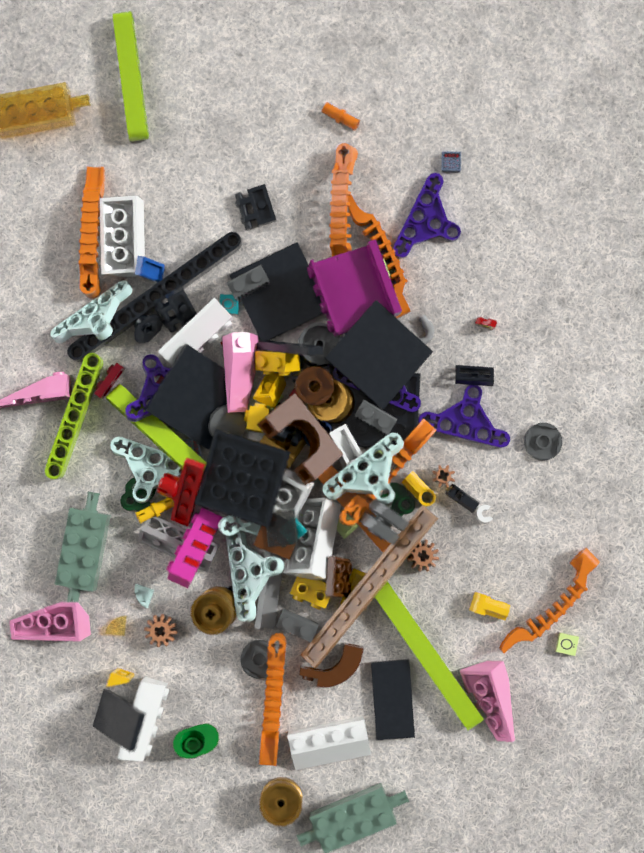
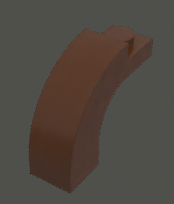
M344 642L341 659L335 666L329 669H317L301 665L299 675L303 676L302 679L314 681V678L317 679L316 687L327 688L337 686L348 680L355 673L360 665L364 647Z

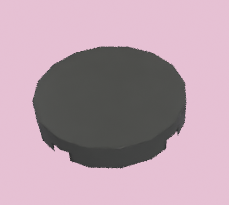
M227 405L216 408L211 414L208 423L211 436L214 437L216 429L243 436L246 429L245 416L242 412L228 413Z
M538 423L527 430L524 437V447L532 458L549 460L560 452L562 436L554 425Z
M254 640L243 648L240 661L243 671L250 677L256 679L267 677V641Z

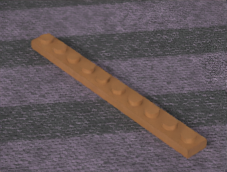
M422 505L409 521L406 529L398 534L399 539L395 545H389L302 652L301 656L313 668H317L438 520V517Z

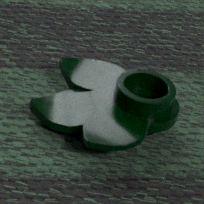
M133 477L126 483L125 493L122 495L120 503L122 508L127 511L136 510L139 512L150 506L149 501L154 497L156 488L153 489L151 497L146 503H138L133 497V489L136 484L135 477ZM139 489L136 493L137 498L144 499L147 496V491ZM132 498L134 502L133 504H127L126 500Z
M391 482L390 487L394 491L395 497L392 502L384 505L401 517L404 514H410L415 509L414 499L407 494V490L403 485ZM390 493L383 494L380 498H387ZM404 501L409 502L408 508L402 507Z

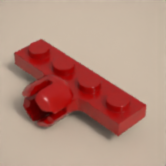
M186 458L181 477L171 473L163 474L159 481L157 492L174 500L170 520L187 527L189 526L205 464Z

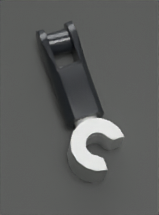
M451 484L452 488L449 492L445 493L448 497L471 513L475 511L476 520L480 523L486 524L493 519L490 516H482V511H487L491 506H479L480 502L455 484ZM458 492L462 494L460 499L455 497Z

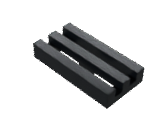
M456 365L455 384L493 386L494 367Z

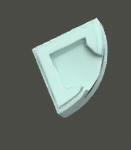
M135 584L134 592L137 600L143 607L148 608L154 589Z

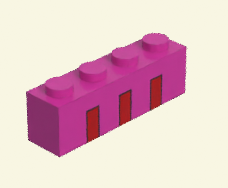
M201 508L199 514H194L191 520L192 528H187L183 536L185 540L183 545L179 544L174 555L177 557L174 561L171 560L167 566L168 580L187 589L189 588L219 529L218 523L223 517L204 508Z

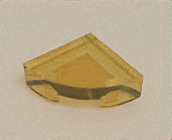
M119 616L112 620L107 626L105 634L124 636L127 616Z

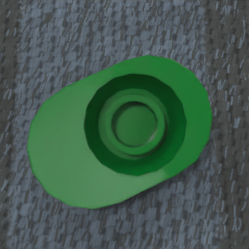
M207 723L184 729L175 736L173 749L181 758H198L215 749L219 742V733L213 725Z

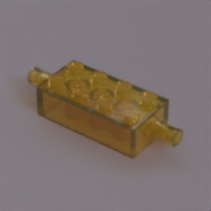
M66 82L0 94V137L5 139L76 125L75 108L91 106L89 94L72 97Z

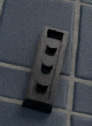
M272 340L257 342V349L300 355L323 354L322 346Z

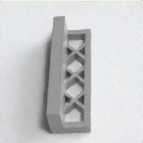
M154 516L145 521L137 541L176 558L177 556L174 555L179 544L183 545V536L186 530ZM152 521L158 524L160 528L153 529L148 525ZM172 530L176 532L177 536L171 537L166 531ZM214 542L209 547L213 549L211 554L206 553L198 569L208 572L219 548V545Z
M265 551V558L277 557L280 558L284 564L283 557ZM275 560L270 565L272 571H275L277 568ZM282 572L276 576L269 577L261 590L254 628L274 629Z

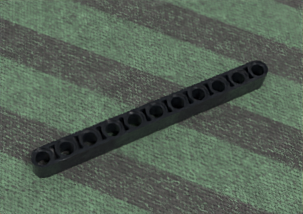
M229 232L117 311L110 322L113 332L107 339L99 340L97 338V344L90 346L89 340L91 337H96L95 334L83 335L68 347V356L74 361L81 362L88 353H95L132 327L140 316L148 315L155 310V305L151 301L153 293H160V300L162 303L168 301L165 297L166 294L180 286L185 289L236 253L242 247L240 235L236 232ZM231 238L238 239V243L235 246H230L228 241ZM215 249L223 251L220 257L213 256ZM200 260L207 261V265L204 268L197 267ZM184 271H191L189 279L182 278ZM169 282L176 283V287L173 290L166 289ZM144 304V310L137 313L135 311L136 306ZM122 315L129 316V320L125 324L120 323ZM76 348H81L82 350L79 357H74L73 355Z

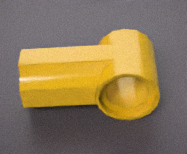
M414 471L401 482L423 506H431L435 502V493ZM429 492L432 495L433 499L430 503L422 501L421 496L423 493Z
M474 592L469 610L505 621L510 611V605L491 599L490 596Z

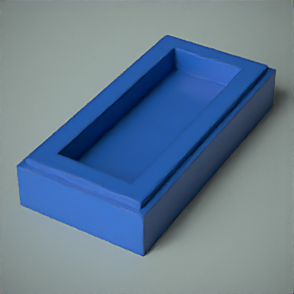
M138 256L135 275L158 283L163 279L165 265L145 256Z

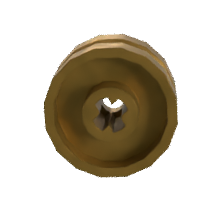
M333 379L334 391L331 397L323 404H307L314 417L328 423H339L345 421L351 415L354 409L355 398L347 385ZM317 381L310 389L318 391L320 389L319 382Z
M221 586L211 587L194 600L191 606V618L198 630L210 635L220 634L237 619L234 594L231 590Z
M277 777L270 780L264 786L259 802V809L263 818L275 826H286L293 823L299 817L302 810V792L294 780L287 777Z

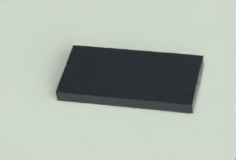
M409 659L371 662L376 740L415 738Z
M103 689L93 727L128 752H135L146 713L114 692Z

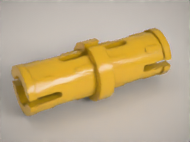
M167 497L157 503L152 502L149 507L135 512L139 523L142 524V522L154 516L159 517L160 513L174 506L172 498Z

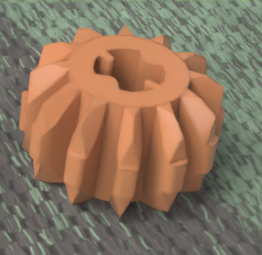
M424 539L423 546L419 542L417 544L418 547H415L414 551L409 554L413 555V557L407 558L408 562L415 561L411 567L415 568L418 565L419 572L422 571L423 566L428 572V564L435 567L436 565L431 561L439 560V557L433 556L439 550L434 549L431 551L435 544L431 543L427 547V539ZM422 550H425V554L428 555L427 559L424 558V561H421V558L418 556V553H422Z
M161 614L160 620L157 615H154V622L150 619L147 621L151 627L144 628L145 631L150 632L145 635V638H153L150 641L151 645L157 641V647H161L162 642L165 646H168V640L172 642L175 640L172 635L177 634L178 631L171 628H174L177 624H169L172 617L167 618L165 621V614ZM162 626L165 628V630H163L165 634L162 633L159 635L157 633L158 630H156V628H160Z

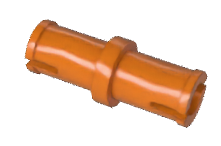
M326 102L322 109V113L335 119L336 123H342L354 131L360 123L359 119L346 113V110H340L329 104V102Z

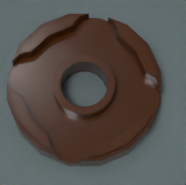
M311 366L304 369L298 375L295 390L298 397L304 403L320 405L331 397L334 391V381L327 370ZM311 381L319 382L320 389L318 391L310 389L309 384Z

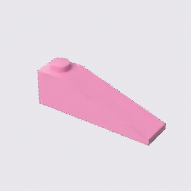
M230 333L222 336L228 413L246 412L256 373L255 351H259L257 349L259 339L258 335L252 333Z
M55 372L53 376L46 377L1 399L0 408L70 399L72 393L71 378L64 372Z
M59 602L10 620L12 640L81 641L91 635L89 615L78 602Z
M485 661L461 669L460 674L468 694L473 693L477 700L475 705L477 709H482L487 717L485 722L497 741L513 742L515 737L509 678L504 662Z

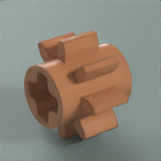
M438 465L439 470L432 472L436 475V478L432 481H438L439 488H441L442 484H446V487L449 488L448 483L450 481L455 482L451 478L455 471L449 472V465L446 468ZM441 472L449 474L446 481L438 478L441 476Z

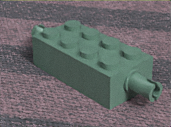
M88 491L85 508H69L55 579V585L68 587L67 602H79L80 592L83 590L91 592L97 590L111 518L110 514L99 513L96 510L100 493Z
M379 783L311 811L310 820L313 829L298 834V842L300 841L299 844L303 847L317 840L320 842L323 852L329 853L397 824L393 808L409 802L405 790L390 797L386 796L382 783Z

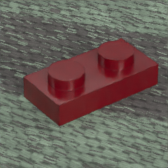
M118 363L112 364L106 371V378L100 380L95 386L96 392L94 394L104 399L125 368Z

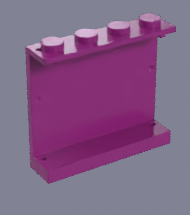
M376 239L369 241L364 247L317 262H314L313 259L310 260L307 272L309 277L314 280L315 285H313L315 294L320 296L322 302L320 303L321 311L323 314H326L328 330L330 333L333 332L334 337L347 333L375 300L395 317L399 316L402 312Z

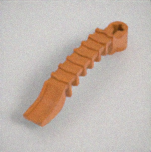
M342 143L336 148V160L332 170L333 180H331L332 191L330 192L332 194L330 202L331 223L329 224V227H331L329 238H331L330 248L332 257L352 251L351 244L347 243V238H351V234L347 233V228L350 227V224L347 223V217L350 216V213H347V207L350 206L348 196L351 195V192L348 191V186L352 185V182L349 181V175H353L358 151L347 143Z
M87 166L86 183L82 197L81 239H79L80 260H78L80 269V290L86 297L93 299L98 297L101 291L99 265L96 262V258L99 257L97 247H99L97 237L100 236L98 217H100V198L104 196L105 168Z
M352 195L348 196V202H350L348 210L353 222L358 226L372 224L363 230L362 233L364 236H367L374 230L377 232L370 240H381L382 243L378 245L379 250L385 249L387 252L382 255V258L384 260L390 258L391 263L386 265L388 271L393 268L395 270L394 273L390 274V280H395L396 282L393 284V288L402 309L400 315L396 316L398 319L411 312L402 294L404 285L407 284L408 280L403 275L404 271L400 268V261L396 258L395 250L392 249L390 240H387L386 232L382 230L380 222L375 219L373 214L363 212L357 206Z
M424 418L403 440V448L392 457L390 468L392 471L389 473L388 484L397 475V472L403 469L404 464L412 459L411 456L415 455L435 433L436 429ZM373 476V478H371L373 480H371L372 482L370 484H373L376 476ZM356 494L340 512V522L345 526L355 524L368 509L373 499H376L375 495ZM356 508L355 512L352 515L353 521H346L345 519L347 516L345 515V513L348 514L354 511V509Z
M587 547L582 549L570 562L577 570L573 578L576 585L573 587L569 585L566 588L571 595L568 597L565 593H562L559 596L564 603L560 605L558 601H555L552 605L556 611L553 613L550 608L545 611L549 617L547 620L541 614L535 617L541 624L539 627L529 618L526 623L533 631L531 634L522 627H516L511 630L499 647L501 652L505 653L517 642H532L537 637H541L542 633L549 630L553 623L558 622V618L565 615L566 610L572 607L577 599L581 598L580 595L588 590L586 587L587 575L600 561Z
M281 633L272 634L268 642L267 685L265 688L266 698L264 700L265 710L263 711L264 720L262 722L259 765L277 766L279 719L281 717L280 707L282 705L281 696L283 693L282 685L286 653V638ZM275 640H279L280 644L278 653H276Z

